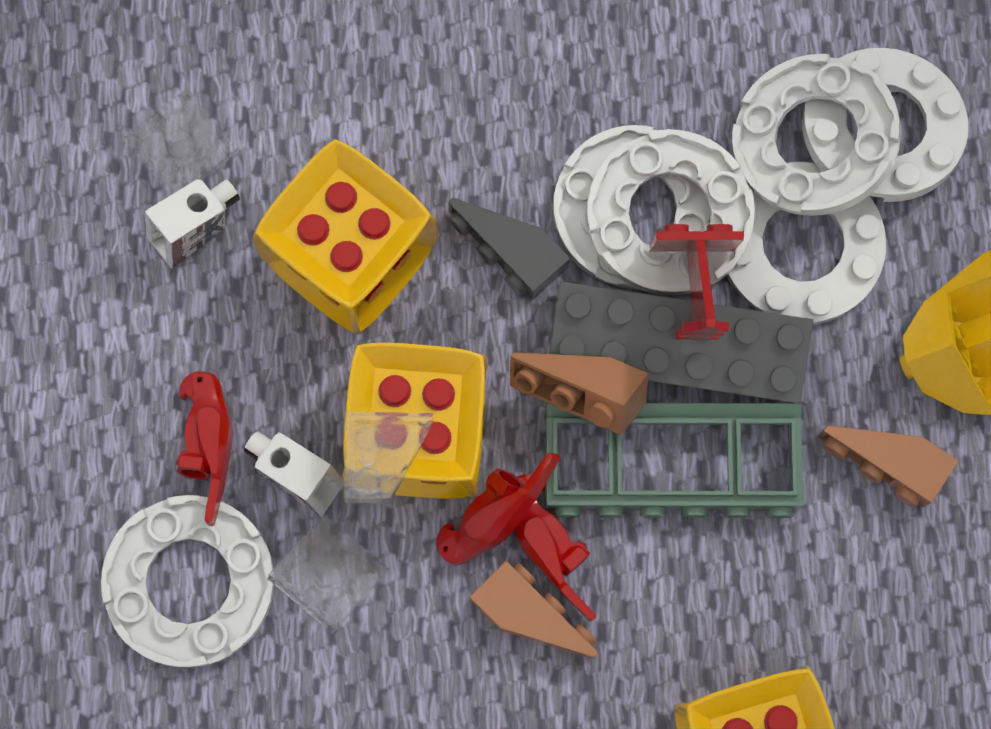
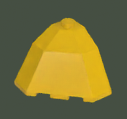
M991 250L981 254L923 302L903 335L904 354L899 357L905 376L908 379L914 378L922 393L962 413L991 415Z

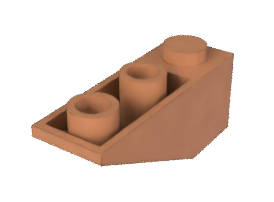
M516 352L511 355V387L620 435L623 434L646 404L649 373L612 357Z
M828 425L818 436L825 441L823 448L827 452L841 460H845L846 457L850 458L860 465L858 471L864 477L877 484H880L883 480L896 489L894 495L900 501L913 508H916L918 504L923 508L931 504L959 462V460L920 436Z
M505 561L469 597L470 601L500 631L589 659H593L598 654V651L593 647L597 642L593 635L580 623L573 628L562 617L566 609L550 593H547L543 598L531 586L536 579L520 563L512 567Z

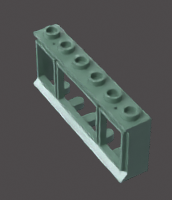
M547 403L545 410L546 455L547 453L558 454L557 424H595ZM646 403L630 425H727L728 491H622L621 435L608 429V490H558L557 464L546 483V509L555 510V517L558 518L580 517V510H597V517L600 518L623 517V510H640V517L663 518L665 517V510L682 511V517L706 518L708 517V511H725L726 518L751 517L750 511H767L768 518L793 517V511H799L804 507L801 435L802 404ZM741 425H788L790 491H742Z

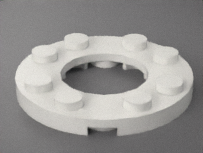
M867 48L838 58L850 62L855 60L870 68L883 80L890 92H901L906 94L908 99L913 100L918 105L925 120V134L922 142L911 152L897 156L886 179L870 196L884 198L883 202L905 201L923 196L940 186L957 166L968 138L966 108L951 80L929 61L898 49ZM813 99L805 102L802 132L812 160L824 172L837 167L848 158L855 146V140H853L847 128V108L832 100Z
M810 54L796 57L766 72L752 85L742 100L743 105L738 114L736 124H733V152L748 185L760 198L770 205L798 215L816 216L832 214L852 207L867 198L882 184L890 173L896 161L901 141L899 113L895 100L883 80L860 62L832 58L829 54ZM813 99L832 100L845 106L854 116L858 128L855 146L848 158L837 167L824 172L821 171L820 173H810L789 166L779 155L776 144L778 127L785 115L798 104Z
M620 126L591 137L580 145L568 158L555 187L553 199L554 223L559 240L565 251L578 267L587 274L615 287L637 289L612 273L601 260L593 246L586 216L589 191L596 172L604 160L624 142L628 143L636 138L647 135L648 132L656 131L653 130L654 127ZM670 174L657 176L666 183L673 193L676 205L673 224L689 225V231H707L706 226L710 225L711 210L708 198L700 187L682 176Z
M656 130L648 132L647 135L636 138L628 143L624 142L601 164L589 191L586 215L587 226L597 254L612 273L639 290L658 295L674 296L689 294L687 252H649V246L642 242L633 230L629 216L630 202L639 186L657 176L667 174L682 176L697 184L708 198L711 210L710 225L730 224L733 225V231H744V241L735 251L706 252L711 285L715 284L726 276L738 263L750 241L754 227V197L752 189L749 188L740 170L741 166L719 144L689 131Z
M812 162L787 163L795 169L806 172H821L816 164ZM752 190L755 205L752 235L742 257L726 275L737 292L748 302L747 304L756 311L814 319L813 325L837 319L856 307L874 287L885 261V228L879 210L872 198L868 196L852 207L828 214L836 222L842 233L843 251L840 261L832 272L814 281L800 282L784 277L768 261L764 253L762 236L766 223L780 209L764 201Z
M174 496L140 510L117 532L107 550L101 576L102 598L114 629L133 650L152 661L167 666L180 668L202 667L232 656L255 636L264 623L272 603L275 581L274 567L269 549L263 537L248 518L224 502L220 503L215 525L208 526L204 520L208 497ZM185 540L206 542L217 549L228 564L231 578L228 597L219 611L206 620L191 624L173 622L161 615L151 602L147 588L149 569L159 552L172 543Z

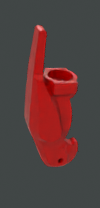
M196 371L183 379L179 389L180 398L183 401L189 398L194 405L190 410L185 426L184 441L186 450L180 453L176 460L177 473L187 479L208 481L211 476L204 520L208 526H214L225 488L234 431L223 388L218 378L212 373Z
M547 453L525 484L512 473L497 468L487 478L486 491L477 496L465 511L460 529L455 530L453 524H446L439 531L436 538V547L439 555L451 565H461L468 563L480 554L505 541L540 495L558 464L560 456L555 453Z
M523 474L517 476V478L525 484L532 474ZM537 497L514 529L519 545L553 586L585 618L593 621L596 618V614L566 583L562 575L564 574L566 577L570 575L591 553L587 550L585 543L571 541L561 522L551 512L538 504Z

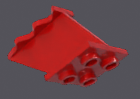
M669 224L663 226V231H656L649 243V252H687L692 322H684L683 327H679V331H675V340H719V337L724 336L725 332H729V322H721L715 318L706 252L735 251L744 241V231H733V225L730 224L707 225V231H689V225Z

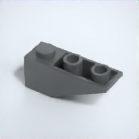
M451 198L448 201V211L451 214L448 220L462 236H466L469 233L479 243L476 250L489 265L493 266L498 263L507 273L504 277L505 281L519 296L526 293L533 300L569 268L570 257L542 228L456 198Z

